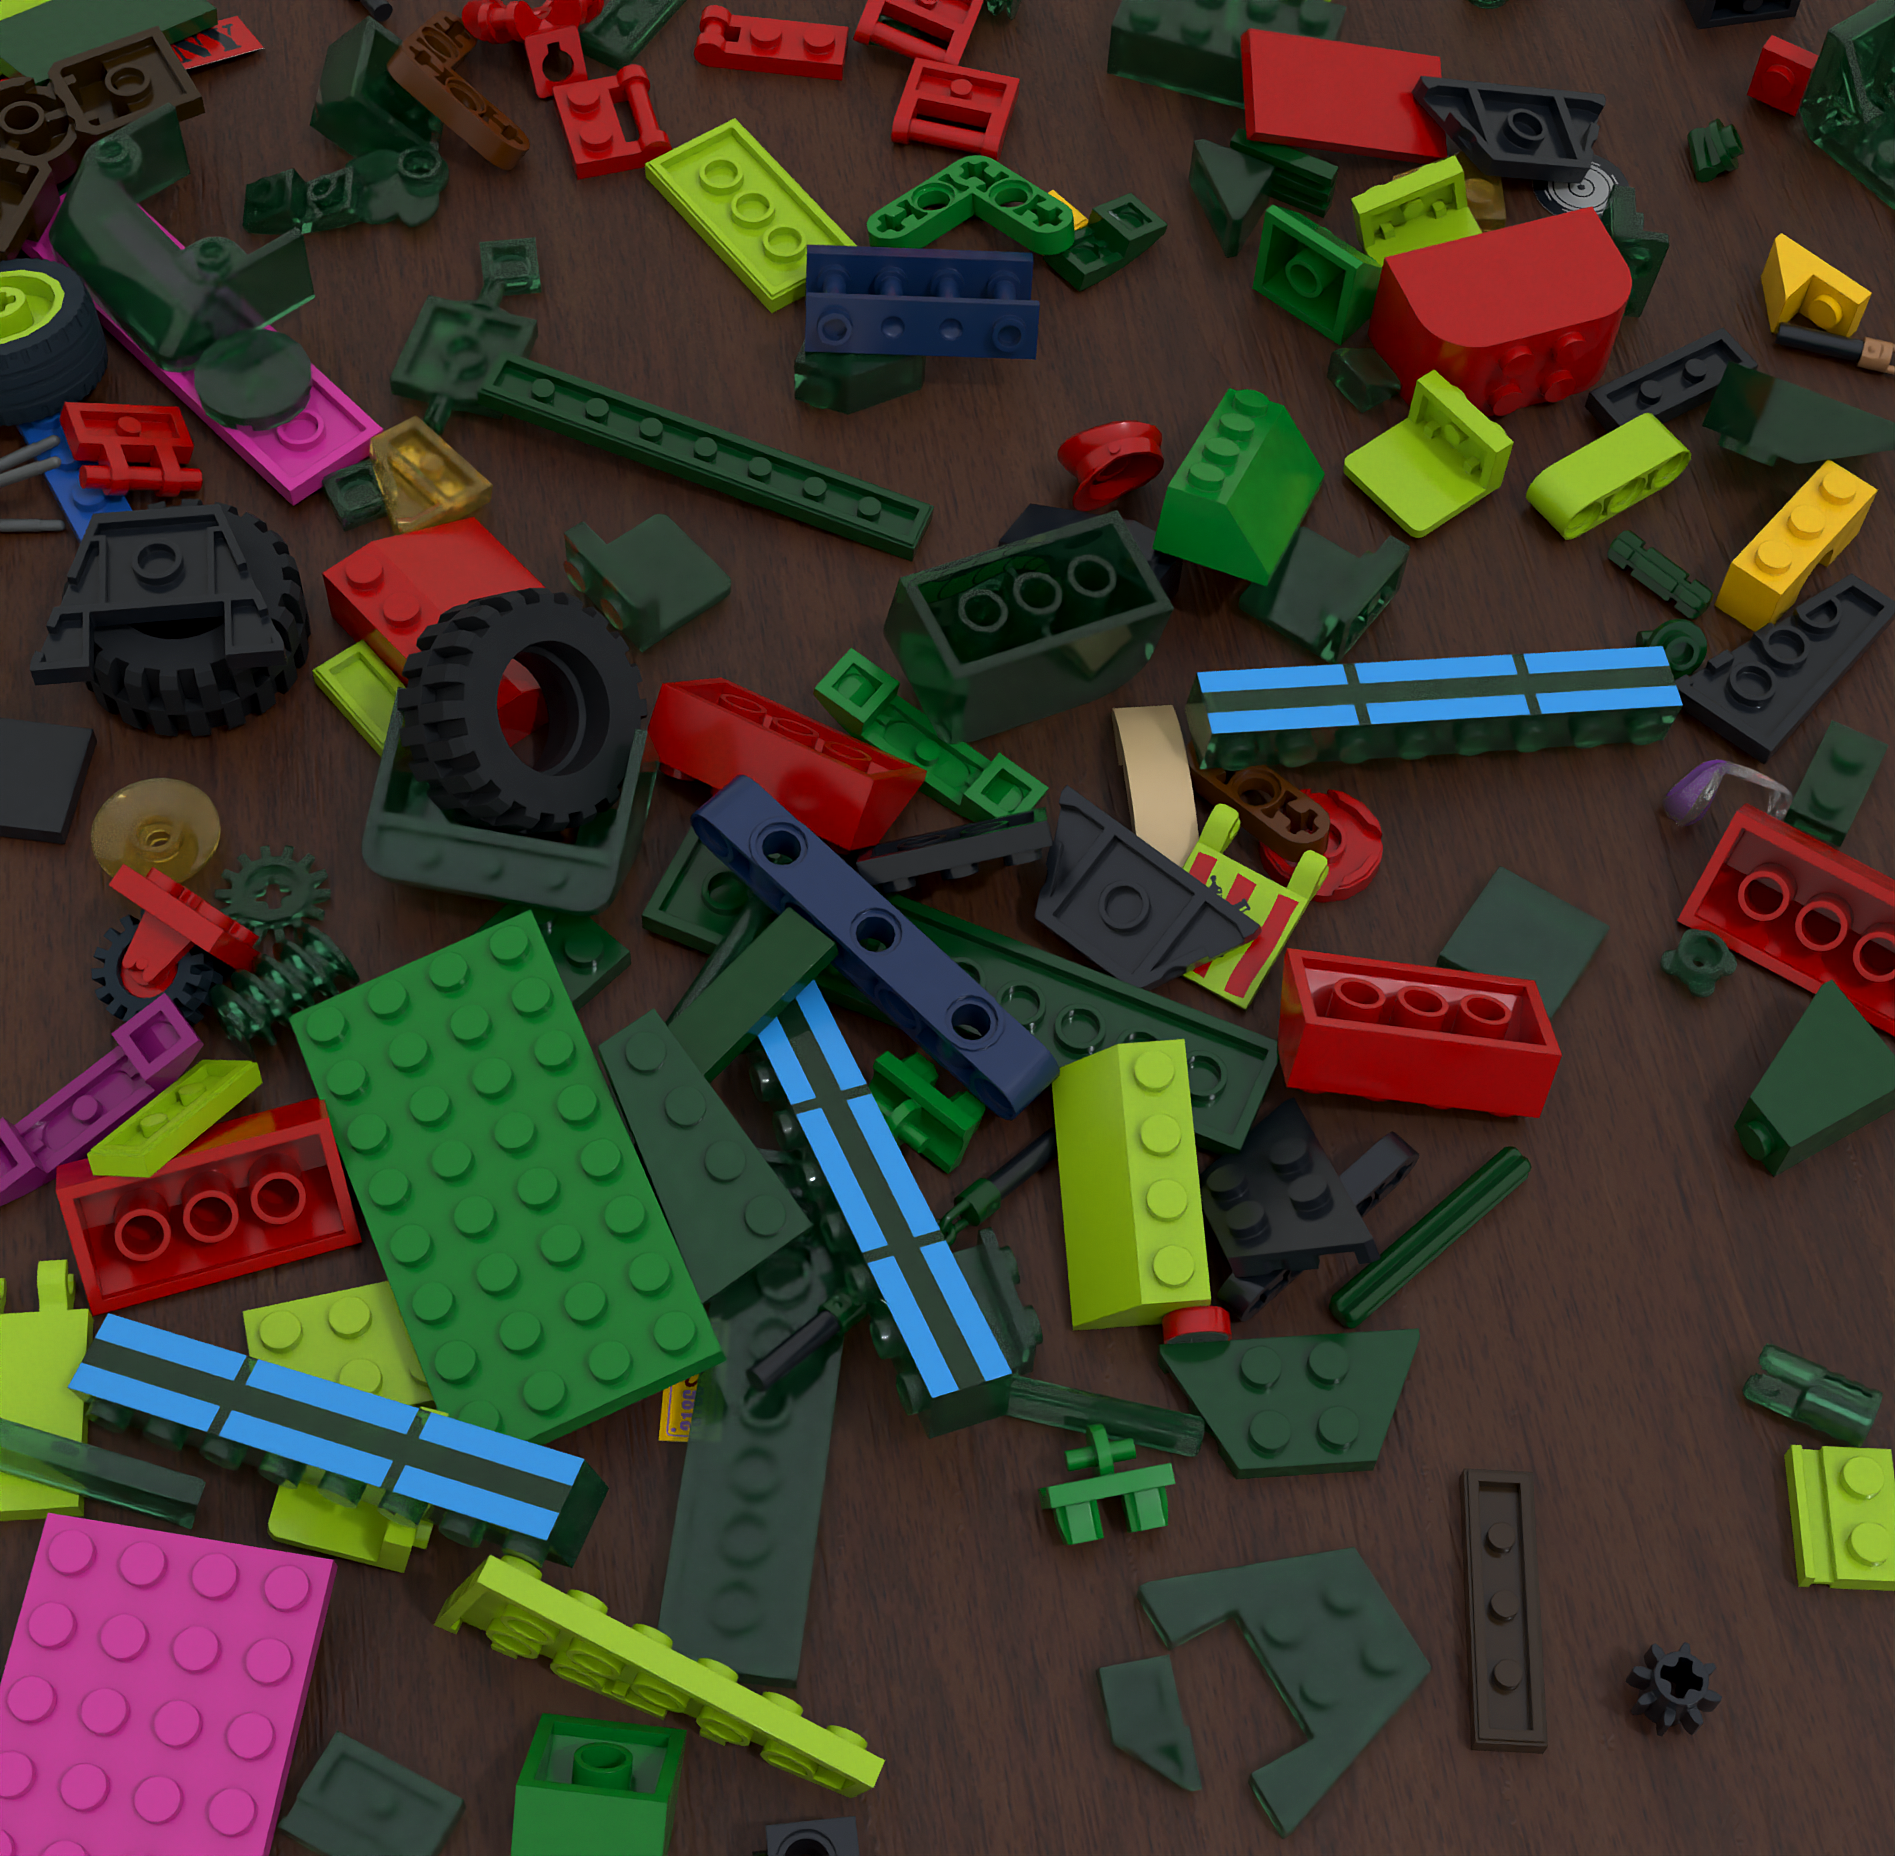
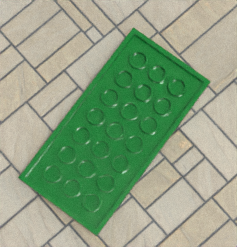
M531 910L289 1016L319 1099H325L337 1147L438 1411L449 1413V1418L542 1446L727 1361ZM453 1450L460 1471L467 1480L501 1465L500 1463Z

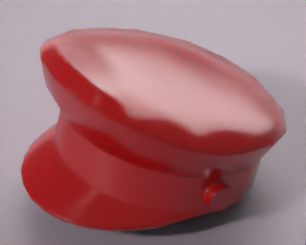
M1137 420L1114 421L1081 431L1061 443L1057 451V459L1079 482V487L1072 499V506L1079 511L1095 510L1113 502L1132 490L1144 486L1154 479L1164 466V458L1161 452L1162 433L1155 425Z

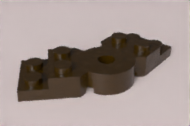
M159 26L54 62L47 73L49 78L47 87L35 85L34 78L17 77L0 81V262L2 260L15 259L26 240L39 242L61 203L56 185L71 177L83 162L107 167L156 149L154 131L206 113L200 92Z

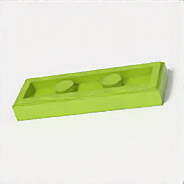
M201 1060L87 1153L92 1174L99 1176L150 1178L263 1083L257 1062L244 1060Z

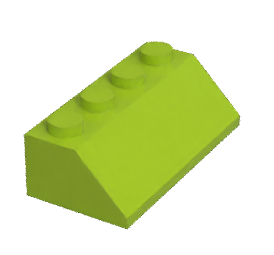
M1185 1039L1116 1044L1060 1067V1075L1051 1085L1073 1331L1162 1324V1318L1171 1311L1194 1306H1210L1211 1291Z

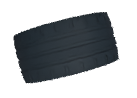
M17 258L0 262V426H12L27 422L31 423L39 419L42 420L45 417L62 412L64 402L81 401L92 389H95L98 382L100 383L101 377L104 376L105 369H107L108 353L106 340L93 300L77 272L73 271L70 267H66L64 264H58L56 261L40 260L39 258Z

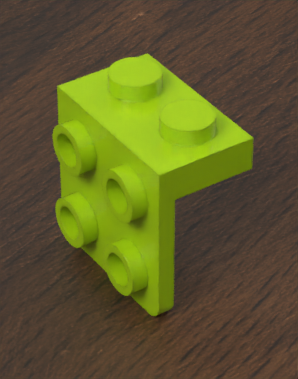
M1455 155L1437 163L1427 164L1416 172L1387 184L1374 186L1365 193L1351 198L1357 239L1365 255L1372 257L1382 266L1384 257L1482 233L1468 208L1464 171Z
M1433 369L1417 380L1408 418L1349 454L1345 458L1343 471L1348 478L1410 536L1421 538L1501 487L1514 441L1507 436L1499 424L1490 421L1467 400L1465 394L1458 387L1451 385Z
M313 1405L304 1408L300 1414L296 1428L297 1431L386 1458L393 1462L381 1487H377L287 1458L268 1522L267 1530L269 1536L277 1542L404 1573L412 1546L422 1549L427 1548L438 1507L424 1504V1501L393 1492V1489L405 1465L446 1477L454 1449L419 1439V1436L431 1412L448 1417L449 1413L421 1406L415 1429L409 1428L407 1434H403Z

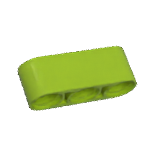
M1644 413L1543 470L1530 484L1526 492V499L1565 540H1571L1673 482L1687 467L1691 460V452L1652 413Z

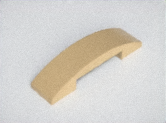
M1173 705L1112 708L1111 716L1118 764L1123 765L1132 832L1183 868L1199 840L1185 745Z

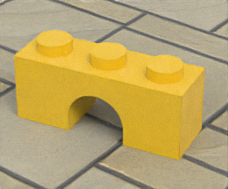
M1828 459L1731 562L1714 606L1754 632L1771 622L1775 625L1795 603L1803 584L1818 562L1828 567L1859 533L1878 490Z

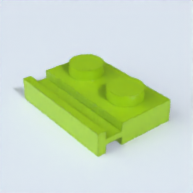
M1791 1445L1784 1457L1798 1587H1809L1811 1584H1828L1830 1588L1895 1591V1478L1891 1449L1822 1446L1820 1450L1802 1449V1445Z

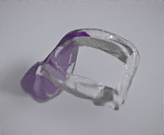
M1721 759L1708 760L1699 764L1662 797V804L1667 817L1674 820L1681 827L1692 825L1705 816L1725 774L1770 788L1767 814L1779 820L1783 819L1793 800L1792 793L1774 779L1750 768Z

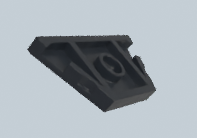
M1420 76L1412 91L1416 101L1484 175L1581 184L1591 167L1594 154L1592 146L1597 140L1600 126L1597 125L1598 117L1606 103L1604 94Z
M1066 785L1062 790L1059 800L1060 814L1054 841L1052 840L1053 846H1050L1046 861L1048 870L1045 884L1040 889L1035 919L1038 924L1108 976L1150 991L1255 940L1260 935L1262 929L1257 922L1071 787Z
M1294 1097L1284 1101L1249 1131L1239 1154L1224 1153L1199 1175L1202 1211L1235 1278L1265 1275L1279 1269L1290 1271L1318 1269L1320 1263L1318 1255L1354 1252L1359 1264L1372 1263L1381 1259L1371 1233Z

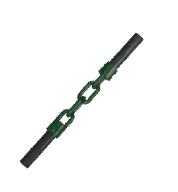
M1049 1128L987 1179L979 1178L957 1195L953 1201L954 1207L941 1219H935L940 1230L936 1231L938 1239L941 1241L946 1240L950 1247L956 1241L959 1232L968 1225L979 1226L1001 1208V1201L1054 1159L1057 1156L1055 1128ZM958 1216L961 1217L956 1223H951ZM911 1234L901 1243L899 1251L893 1255L897 1264L902 1261L905 1262L900 1267L904 1277L915 1266L919 1267L927 1264L924 1256H920L919 1247L915 1245L927 1234L917 1237ZM872 1272L860 1275L849 1285L838 1290L818 1306L817 1315L746 1370V1377L752 1387L758 1392H765L834 1335L839 1337L844 1335L864 1319L868 1312L885 1300ZM870 1282L869 1287L874 1295L865 1302L857 1291Z

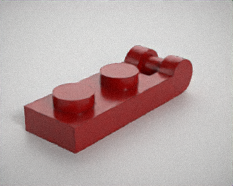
M710 5L702 11L699 24L701 34L696 39L694 49L695 59L702 65L842 81L849 43V27L732 15L728 9L718 5Z

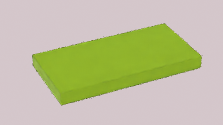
M736 118L645 163V175L651 184L771 313L806 296L807 244L857 246Z

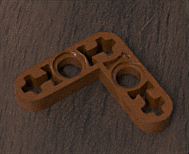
M438 11L401 43L387 63L388 71L400 86L485 159L501 169H514L529 150V139L512 120L454 71L469 55L478 40L466 30L461 18L448 11Z
M1324 687L1258 689L1229 712L1323 706ZM1288 698L1290 702L1285 705V699ZM1207 727L1195 736L1185 748L1193 790L1213 806L1221 803L1235 809L1239 813L1240 826L1282 858L1298 863L1304 852L1308 850L1323 855L1327 850L1329 842L1330 819L1328 813L1322 806L1264 764L1310 728L1268 730L1270 732L1269 735L1262 739H1248L1239 732L1212 734L1211 727ZM1201 762H1204V763L1207 764V765L1202 766V765H1200V763H1201ZM1216 763H1222V768L1218 766ZM1248 790H1262L1268 793L1272 800L1264 805L1255 806L1243 802L1239 796ZM1284 808V811H1286V816L1282 812ZM1290 828H1292V829H1293L1294 831H1296L1297 833H1296V834L1291 833V832H1290ZM1306 830H1311L1312 834H1309Z

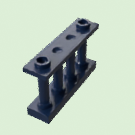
M807 244L805 352L1036 360L1040 303L1039 301L1031 300L1033 254L1027 252Z

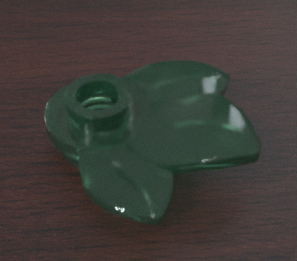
M424 145L409 147L402 153L390 149L376 150L356 157L345 164L346 171L366 186L352 209L353 217L356 220L369 224L388 223L398 216L408 227H415L426 222L437 212L440 206L438 193L447 186L450 178L446 161L434 148Z

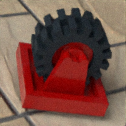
M123 863L109 883V886L144 910H140L141 920L130 914L120 919L125 928V931L122 933L111 927L103 936L112 942L109 950H105L97 946L93 956L103 962L104 967L91 968L92 980L103 985L94 990L98 1000L107 1004L108 1006L105 1009L122 1021L127 1022L163 993H166L185 1019L197 1024L205 1017L197 1009L203 1002L213 1008L218 999L208 992L210 985L222 987L224 976L214 971V967L223 965V962L258 982L272 960L253 948L260 938L258 935L213 907L209 902L188 888L177 883L153 866L147 875L143 876Z

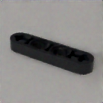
M1392 1131L1386 1134L1339 1176L1362 1218L1404 1180L1419 1159V1153L1396 1132ZM1279 1269L1265 1275L1235 1278L1232 1273L1220 1288L1217 1299L1238 1319L1245 1322L1264 1308L1304 1270L1290 1271Z

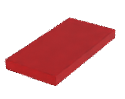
M1249 28L1240 36L1247 140L1420 164L1437 163L1447 159L1446 132L1416 101L1412 93L1420 76L1442 78L1440 57Z

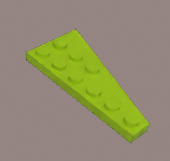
M489 1555L446 1599L434 1623V1626L457 1634L462 1622L484 1630L487 1637L493 1641L491 1644L492 1650L517 1659L518 1655L531 1659L538 1658L539 1654L553 1659L550 1664L551 1670L560 1678L661 1720H664L668 1711L687 1714L696 1718L697 1724L701 1727L700 1736L725 1746L726 1742L740 1746H747L750 1741L764 1746L760 1755L770 1765L849 1798L874 1788L885 1762L884 1759L866 1751L867 1741L853 1731L835 1725H829L826 1729L801 1717L803 1708L793 1700L774 1692H763L761 1696L736 1683L739 1676L728 1666L708 1658H699L696 1662L672 1650L671 1648L674 1644L672 1639L661 1631L643 1624H634L632 1628L606 1615L608 1607L599 1599L579 1590L571 1589L565 1594L540 1581L542 1573L539 1569L527 1561L514 1556L503 1555L500 1560Z

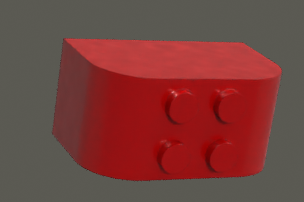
M1591 206L1384 257L1367 335L1399 394L1409 406H1411L1417 380L1434 369L1451 385L1458 387L1465 394L1467 400L1486 417L1493 415L1503 416L1531 405L1547 401L1558 402L1570 395L1591 388L1601 379L1606 370L1629 299L1632 277L1627 263Z

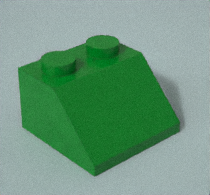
M1271 205L1265 212L1252 289L1341 346L1371 318L1382 265L1304 215Z
M542 1713L516 1784L511 1856H667L672 1836L687 1730Z

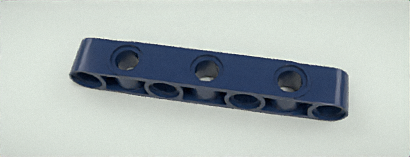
M737 775L691 815L690 822L695 834L720 861L748 885L754 894L778 916L790 907L834 941L839 954L830 964L997 1116L1012 1121L1060 1075L1057 1061L1036 1037L999 1005L992 995L806 825L798 821L753 779L745 775ZM776 853L783 854L791 858L793 862L788 865H777L770 862L766 856ZM868 938L876 939L882 942L887 949L880 952L868 951L860 945L859 941ZM958 1025L972 1026L979 1031L982 1038L977 1040L964 1039L955 1032L953 1027Z

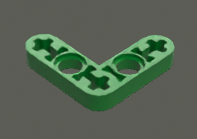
M973 155L957 160L876 211L867 221V231L870 247L922 249L965 220L976 215L1029 250L1042 255H1053L1066 251L1073 245L1075 240L1074 219L1072 210L1060 200L994 159L982 155ZM1010 202H1023V203H1024V204H1022V205L1015 206V207H1001V206H1000V205H1003V204H1005V203H1010ZM932 205L946 206L937 210H923V208Z

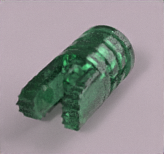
M1767 1343L1758 1357L1760 1360L1758 1364L1770 1376H1766L1764 1373L1762 1375L1758 1373L1750 1375L1742 1389V1395L1801 1424H1809L1815 1430L1827 1432L1833 1438L1845 1440L1849 1445L1860 1448L1876 1418L1883 1392L1875 1388H1867L1861 1382L1845 1378V1375L1836 1371L1833 1373L1823 1365Z

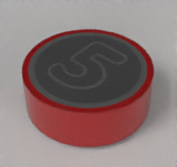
M1186 1307L1171 1311L1162 1318L1164 1344L1230 1341L1232 1339L1230 1313L1222 1307Z

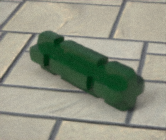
M1624 530L1612 541L1607 552L1608 558L1623 570L1631 567L1633 569L1631 576L1669 603L1674 599L1677 602L1674 607L1689 619L1695 620L1708 609L1714 597L1712 590L1697 579L1693 580L1692 583L1688 581L1687 578L1690 574L1654 547H1650L1648 550L1643 548L1646 542L1630 530Z

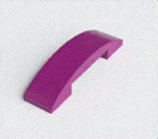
M163 993L111 1033L119 1044L117 1047L17 1124L13 1125L4 1117L0 1119V1206L18 1199L55 1179L57 1166L88 1158L87 1153L95 1145L173 1084L194 1060L204 1043L166 993Z

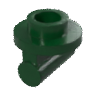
M1717 118L1710 121L1708 127L1695 128L1687 135L1695 176L1699 182H1710L1716 178L1718 173L1725 170L1731 172L1738 169L1737 157L1744 154V148L1733 124L1724 126L1720 119Z
M1669 620L1658 626L1655 630L1638 631L1636 635V648L1663 646L1669 666H1655L1652 668L1667 678L1677 679L1685 674H1692L1703 663L1707 653V640L1703 631L1689 620Z

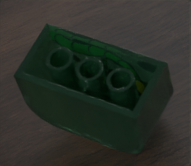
M1118 510L900 577L884 624L883 635L938 738L945 743L959 744L976 741L1087 704L1118 689L1139 673L1148 663L1174 607Z

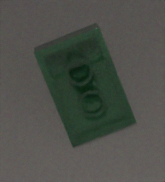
M1731 361L1727 364L1702 424L1703 427L1721 434L1717 445L1774 467L1778 456L1801 464L1895 450L1894 422Z

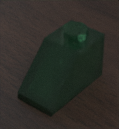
M804 340L794 361L795 399L809 403L817 408H827L849 415L920 390L925 382L926 356L805 352Z

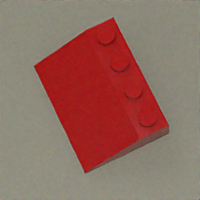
M475 517L371 541L322 573L331 617L356 642L363 639L406 688L408 678L402 676V671L409 654L421 652L416 646L417 639L428 625L438 624L440 614L454 606L466 604L469 600L528 588H546ZM514 659L509 662L502 675L497 696L499 723L510 747L549 721L547 704L538 682L521 663Z

